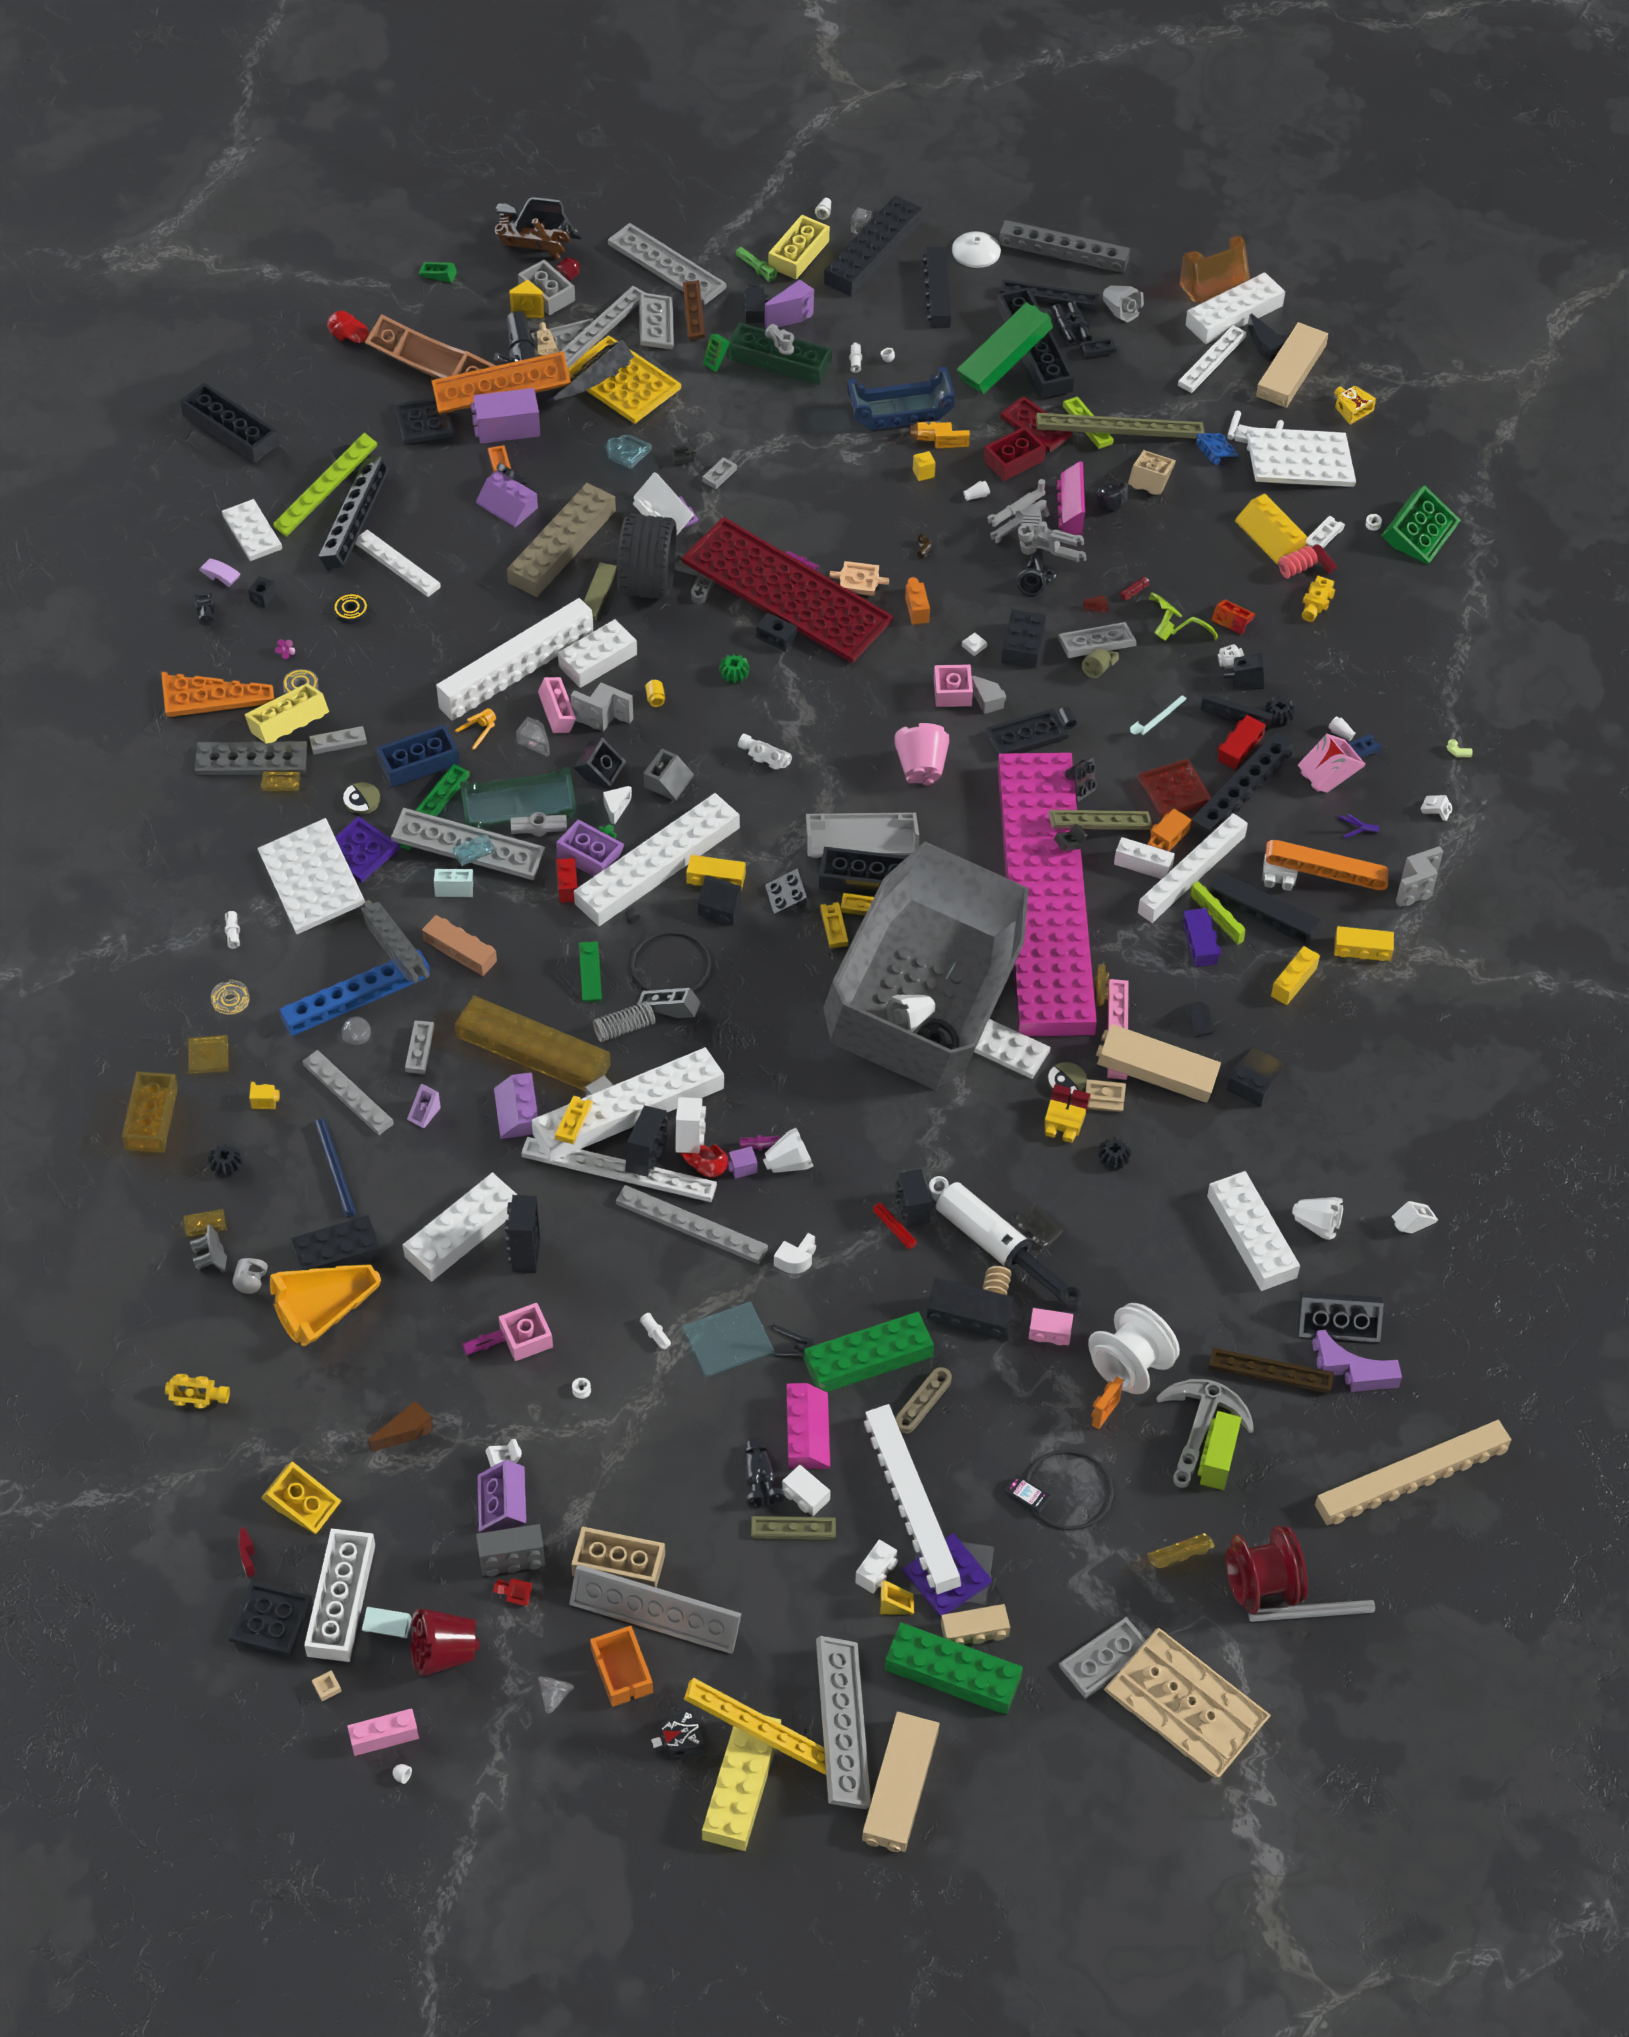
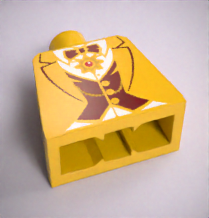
M1340 386L1335 390L1334 394L1337 396L1335 407L1350 425L1374 411L1376 398L1357 386H1353L1348 390Z

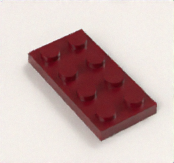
M1024 396L1001 412L1000 415L1001 419L1017 430L1026 426L1046 446V451L1049 453L1073 436V431L1037 429L1036 414L1047 412Z

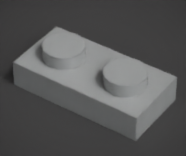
M723 457L702 477V482L717 489L737 470V465Z

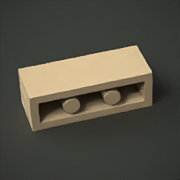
M1005 1604L941 1616L943 1637L962 1645L969 1643L981 1644L986 1640L992 1639L999 1641L1009 1637L1010 1624Z

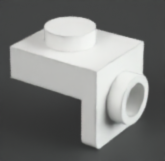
M1446 795L1426 796L1421 806V811L1423 814H1440L1442 820L1446 821L1452 812V805Z
M511 1439L508 1445L489 1446L486 1449V1454L490 1466L493 1467L505 1459L517 1463L521 1457V1449L516 1439Z

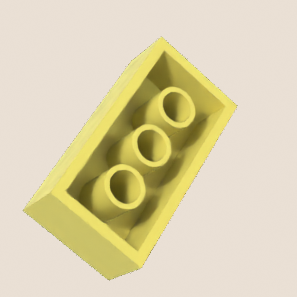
M801 215L768 253V266L775 268L777 272L797 279L829 242L830 226Z
M306 683L244 715L251 733L267 744L275 742L277 738L292 733L293 730L299 727L306 726L308 722L314 719L322 718L329 710L323 693Z

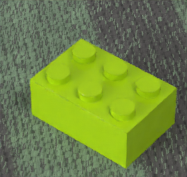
M1217 1411L1216 1419L1211 1418L1198 1471V1476H1201V1485L1221 1490L1225 1489L1242 1417Z

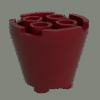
M417 1609L414 1612L411 1626L415 1627V1629L413 1630L412 1641H410V1652L414 1670H419V1676L431 1675L474 1660V1652L479 1650V1639L475 1638V1619L429 1609Z

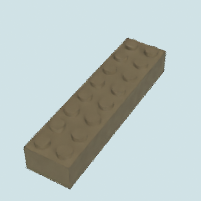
M586 483L507 568L508 583L538 597L616 511L615 496Z

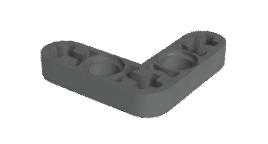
M676 553L675 570L698 576L691 590L692 601L696 604L704 603L715 582L682 563V557L685 554ZM708 581L709 584L703 585L700 582Z

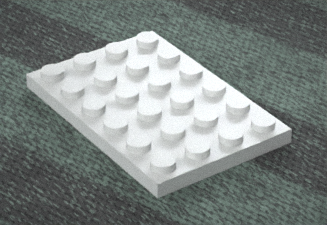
M1247 428L1246 434L1256 482L1355 487L1356 479L1346 433Z
M326 818L258 848L296 934L360 907L365 903Z

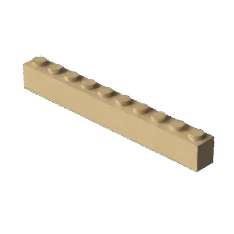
M1498 1419L1317 1496L1315 1506L1327 1526L1332 1523L1339 1524L1351 1515L1353 1517L1358 1516L1364 1510L1377 1508L1382 1502L1387 1500L1393 1501L1403 1493H1412L1422 1485L1429 1486L1441 1477H1450L1455 1471L1460 1469L1464 1471L1474 1463H1483L1496 1454L1502 1455L1507 1452L1511 1438Z

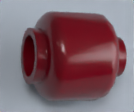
M566 257L556 266L557 271L569 282L580 274L579 269L581 267L573 257Z

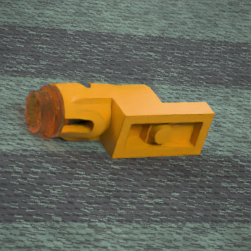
M917 422L914 425H910L911 439L934 441L935 448L969 447V430L952 431L951 422Z

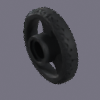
M928 1018L913 1031V1033L918 1034L921 1029L926 1027L929 1030L926 1039L936 1040L939 1045L950 1050L959 1048V1037L956 1030L951 1024L942 1019ZM939 1028L944 1029L950 1035L952 1044L945 1043V1035L942 1031L938 1030Z

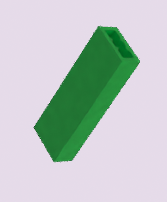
M1026 302L957 369L960 379L984 395L1053 328L1051 317L1045 312L1042 313L1035 305L1032 306Z

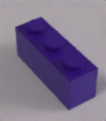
M1206 908L1184 911L1182 923L1195 967L1217 964L1218 957L1221 956L1220 945L1216 944L1217 935L1216 931L1212 930L1211 915H1208Z

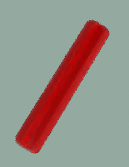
M879 1202L873 1207V1211L907 1249L915 1247L916 1240L883 1203Z

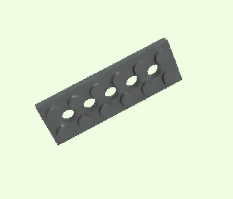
M307 741L272 742L267 744L265 742H197L195 775L306 774ZM251 756L256 757L254 760H248V759H247L248 757H251ZM268 756L274 757L272 760L265 759ZM286 756H291V757H292V758L289 759V760L283 759V758L286 757ZM212 757H219L217 760H210ZM230 757H237L236 760H229Z

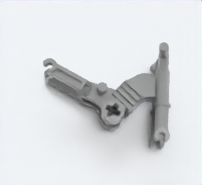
M1043 479L1038 481V488L1035 491L1008 505L1007 508L998 514L988 516V523L992 522L993 527L1011 515L1016 516L1002 527L991 532V539H995V543H999L1001 537L1020 526L1018 534L1021 540L1020 547L1022 553L1027 555L1033 554L1037 548L1050 551L1053 555L1076 562L1080 561L1079 558H1083V561H1086L1085 552L1060 546V542L1077 546V542H1081V545H1084L1083 536L1048 529L1047 523L1042 522L1041 511L1044 517L1050 515L1046 505L1047 501L1039 500L1032 504L1035 500L1045 495V480Z

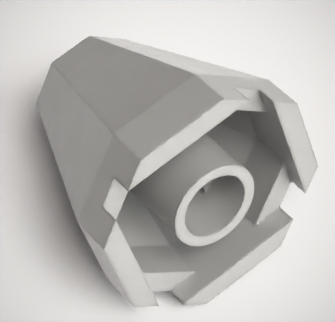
M1109 286L1103 292V301L1116 317L1127 323L1138 317L1140 313L1138 309L1144 305L1143 292L1131 286Z

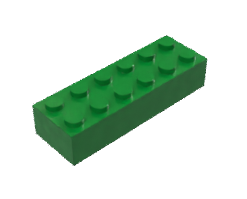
M918 1311L804 1349V1362L815 1387L829 1392L933 1357L934 1344Z
M900 1623L885 1659V1671L1005 1715L1009 1711L1023 1667L904 1623Z

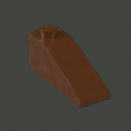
M414 1401L368 1438L369 1449L373 1452L417 1440L422 1435H427L433 1427L432 1417Z

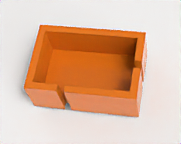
M632 1626L590 1639L591 1651L599 1668V1673L612 1707L631 1701L630 1696H634V1699L653 1693V1682Z

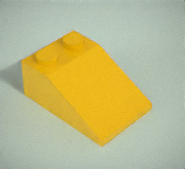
M293 1461L286 1465L261 1497L279 1513L314 1534H317L341 1502L339 1498Z

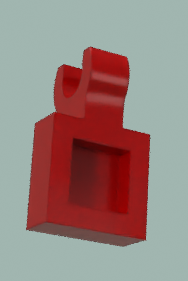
M511 1579L510 1583L497 1580V1583H494L493 1592L507 1595L506 1601L527 1606L529 1604L532 1583L517 1579Z

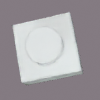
M973 633L962 641V647L975 656L987 647V642L976 633Z

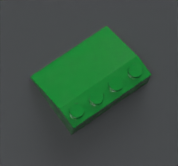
M1423 485L1410 496L1381 536L1393 548L1429 564L1461 520Z

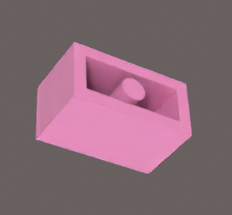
M1033 1308L1029 1339L1036 1342L1069 1345L1073 1314Z

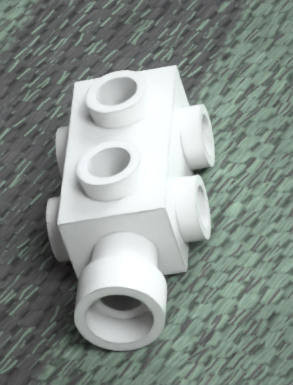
M742 734L739 739L738 747L745 750L749 749L748 755L753 756V760L763 763V761L767 762L769 767L773 769L786 768L792 760L790 753L773 747L768 743L751 739L749 735Z

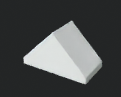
M629 786L603 792L604 806L611 823L614 825L632 799V791Z

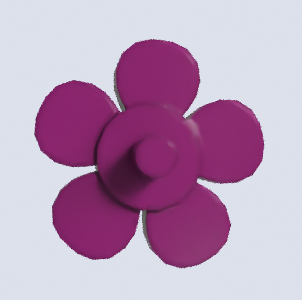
M283 639L277 641L276 654H281L283 659H288L289 655L295 654V649L291 647L293 645L291 640L285 642Z

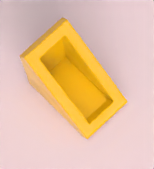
M885 1580L882 1581L880 1614H914V1594Z

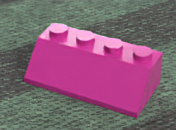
M1078 462L1062 472L1060 480H1057V491H1060L1057 494V503H1060L1058 505V516H1061V518H1058V529H1061L1062 532L1082 536L1085 516L1083 462Z
M808 1383L787 1384L788 1469H796L799 1465L804 1469H830L828 1393Z

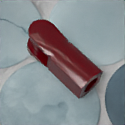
M1315 544L1312 549H1314L1317 555V560L1325 571L1331 574L1337 569V565L1319 544Z

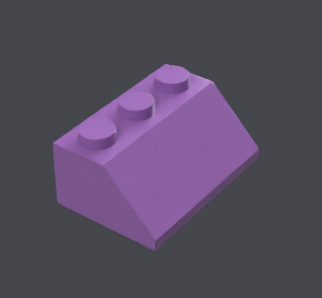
M499 470L486 479L476 500V504L513 527H517L538 508L537 493Z
M577 820L557 841V857L560 859L575 858L576 868L594 877L618 860L624 844Z
M532 1073L512 1075L494 1088L501 1139L533 1135L532 1119L538 1117Z
M505 1459L478 1475L479 1532L485 1533L517 1528L526 1524L524 1466Z

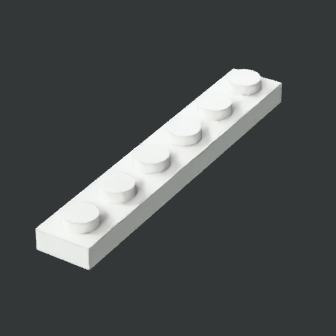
M1232 325L1178 381V386L1192 393L1243 341L1247 332Z
M369 530L358 536L355 542L356 545L427 597L440 588V582Z

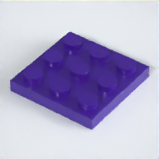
M357 817L335 837L353 877L360 883H363L400 849L398 843L391 841V838L360 817Z
M954 1533L945 1538V1541L960 1575V1587L937 1594L935 1588H930L926 1577L929 1575L927 1569H922L919 1560L922 1556L903 1568V1573L940 1618L942 1615L950 1614L992 1584L990 1576Z

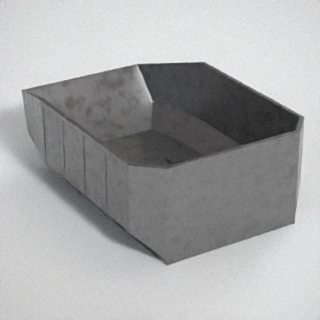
M922 843L883 879L832 982L823 1008L830 1043L933 1090L965 1073L1024 944L1029 888L930 843ZM956 962V964H955L954 968L952 969V971H951V973H950L948 979H945V978L947 977L949 971L951 970L953 964ZM895 995H926L931 997L935 1002V1012L929 1018L942 1019L951 1024L958 1034L959 1048L950 1050L939 1045L936 1040L926 1039V1035L929 1032L926 1027L921 1029L918 1034H915L889 1022L886 1004ZM939 1028L938 1030L942 1031L945 1035V1043L952 1044L950 1035L944 1029Z

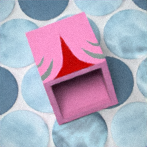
M1326 734L1298 764L1302 770L1301 774L1312 782L1311 786L1316 791L1326 793L1366 765L1346 740L1330 734Z

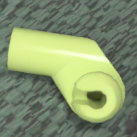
M1454 739L1448 741L1447 750L1455 757H1472V749L1459 748L1457 746L1458 742Z

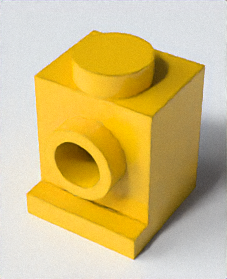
M251 1082V1108L275 1109L276 1101L280 1099L279 1090H275L274 1085H256L255 1082Z

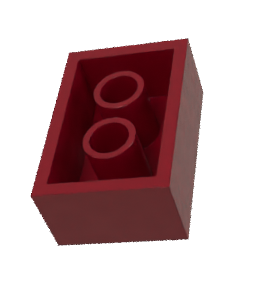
M1024 426L984 447L983 461L1004 482L1045 461L1046 446Z

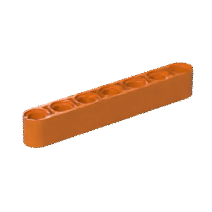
M1279 840L1267 842L1266 862L1271 865L1375 890H1384L1388 887L1389 870L1383 865Z

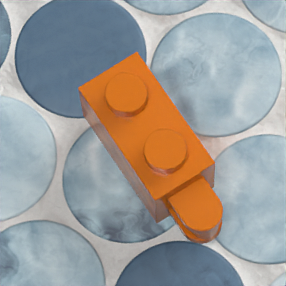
M911 577L908 579L905 594L912 625L929 623L930 606L924 583H919L917 578Z
M1173 809L1169 814L1166 813L1161 822L1151 828V838L1147 845L1169 852L1190 831L1191 819L1176 809Z

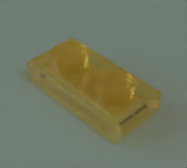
M263 772L262 791H299L300 772Z
M1098 964L1096 978V1006L1103 1007L1105 999L1109 997V988H1105V984L1109 983V972H1106V965Z
M223 1209L183 1216L187 1237L207 1233L208 1224L215 1231L227 1230Z

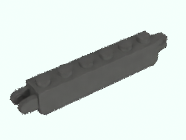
M370 900L365 901L362 913L367 928L407 981L416 983L419 982L418 978L421 976L428 978L429 972L424 965L423 958L379 901L376 903H372Z

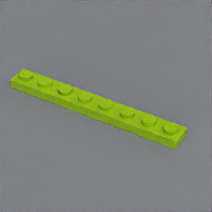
M363 433L273 523V527L287 537L377 447V442L366 433Z

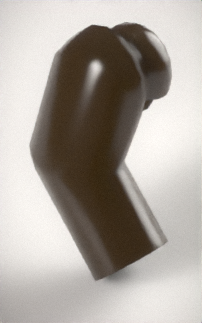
M919 534L917 540L920 549L917 552V556L924 558L931 549V543L925 534Z

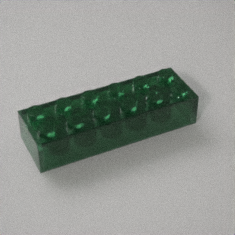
M738 323L729 339L727 359L817 385L821 384L832 364V348L794 338L792 342L794 346L793 353L784 355L774 346L775 341L765 336V329Z

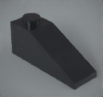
M1251 313L1249 314L1247 327L1257 352L1268 361H1271L1277 356L1286 341Z

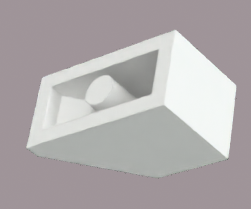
M1408 1201L1392 1215L1396 1228L1401 1232L1414 1233L1438 1221L1428 1205Z

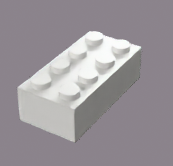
M613 620L558 652L559 667L581 688L637 655V640L616 620Z

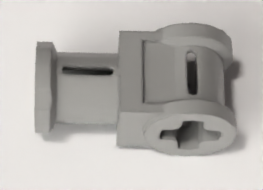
M774 324L769 325L765 331V336L775 341L774 346L779 349L780 353L784 355L793 353L794 346L792 342L794 341V335L784 329L780 331L778 326Z

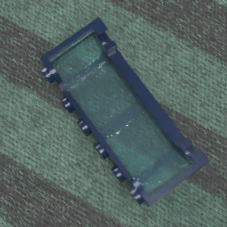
M947 367L938 368V376L933 377V374L929 375V381L865 389L864 383L861 384V387H858L856 378L847 379V393L852 402L855 421L870 430L914 425L917 422L938 421L952 410L955 404V393Z

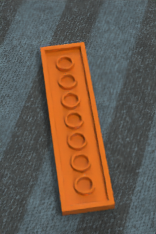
M564 351L432 380L439 414L471 407V403L474 402L473 395L534 388L535 393L564 387L571 383Z

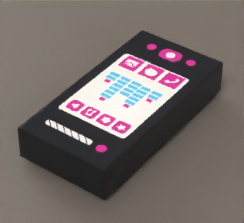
M1017 1474L1004 1490L1006 1494L1040 1514L1051 1499L1050 1494Z

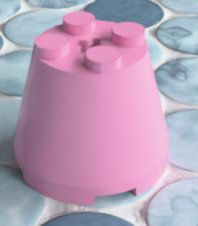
M919 723V727L908 729L905 726L896 732L895 747L908 783H923L924 786H931L934 784V781L941 778L949 746V734L944 731V727L936 724Z

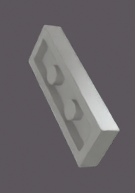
M363 726L309 736L313 755L367 744Z
M414 1021L405 1072L425 1074L434 1031V1022Z

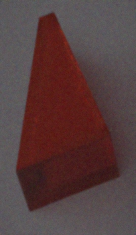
M1104 595L1083 600L1084 609L1108 612L1109 604Z

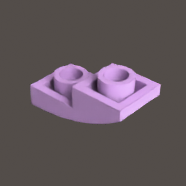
M209 559L199 569L211 580L217 578L228 587L240 577L238 571L214 559Z

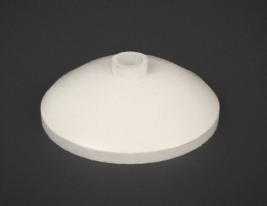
M983 232L965 233L959 236L952 245L954 258L962 265L971 268H983L992 265L998 260L1001 252L998 241L991 235Z

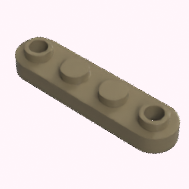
M939 1367L933 1370L896 1416V1422L901 1433L912 1432L950 1386L952 1375L948 1369Z

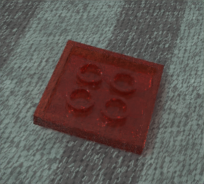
M1189 759L1142 772L1138 775L1140 783L1161 818L1166 813L1169 814L1173 809L1183 812L1205 805L1211 799Z

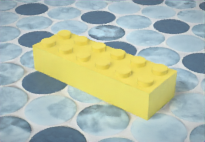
M766 1716V1717H768V1718H770V1719H772V1720L778 1722L779 1724H781V1720H780V1719H776V1718H773V1717ZM734 1726L703 1825L702 1840L746 1851L776 1748Z

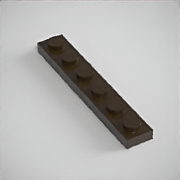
M1212 1348L1208 1368L1327 1394L1331 1392L1334 1372Z

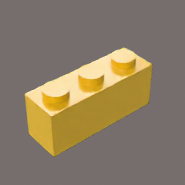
M690 855L686 872L687 884L703 886L705 876H710L740 885L742 891L746 874V862Z
M1337 926L1334 956L1391 961L1394 950V932Z
M1303 946L1274 982L1271 997L1288 1005L1317 969L1320 955Z

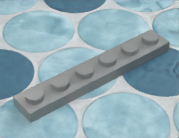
M318 1050L303 1060V1065L375 1133L380 1135L394 1124L391 1117Z

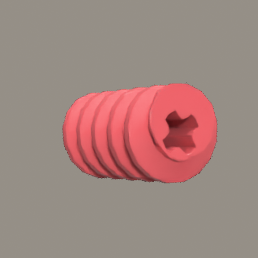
M1304 546L1279 559L1280 572L1286 579L1290 578V575L1295 576L1296 573H1301L1307 567L1311 568L1313 564H1317V555L1310 546Z

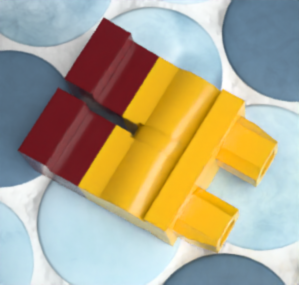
M1054 1084L1045 1118V1136L1055 1138L1056 1132L1059 1130L1064 1132L1062 1140L1072 1143L1076 1135L1079 1136L1090 1104L1091 1094L1074 1089L1071 1098L1072 1088Z

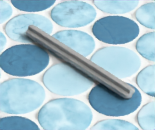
M1373 1600L1296 1605L1293 1607L1259 1608L1258 1612L1254 1615L1248 1612L1249 1620L1253 1622L1373 1613L1375 1611V1603Z

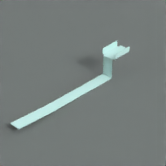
M1183 695L1180 696L1144 727L1136 722L1130 727V732L1134 735L1138 733L1144 735L1187 698Z

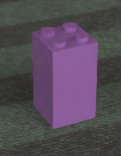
M534 388L473 395L474 402L471 403V409L475 415H472L473 425H477V427H474L475 437H479L480 444L540 436L539 410Z

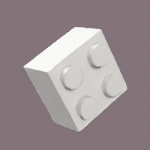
M679 1097L676 1152L699 1153L700 1145L704 1146L706 1106H702V1098Z

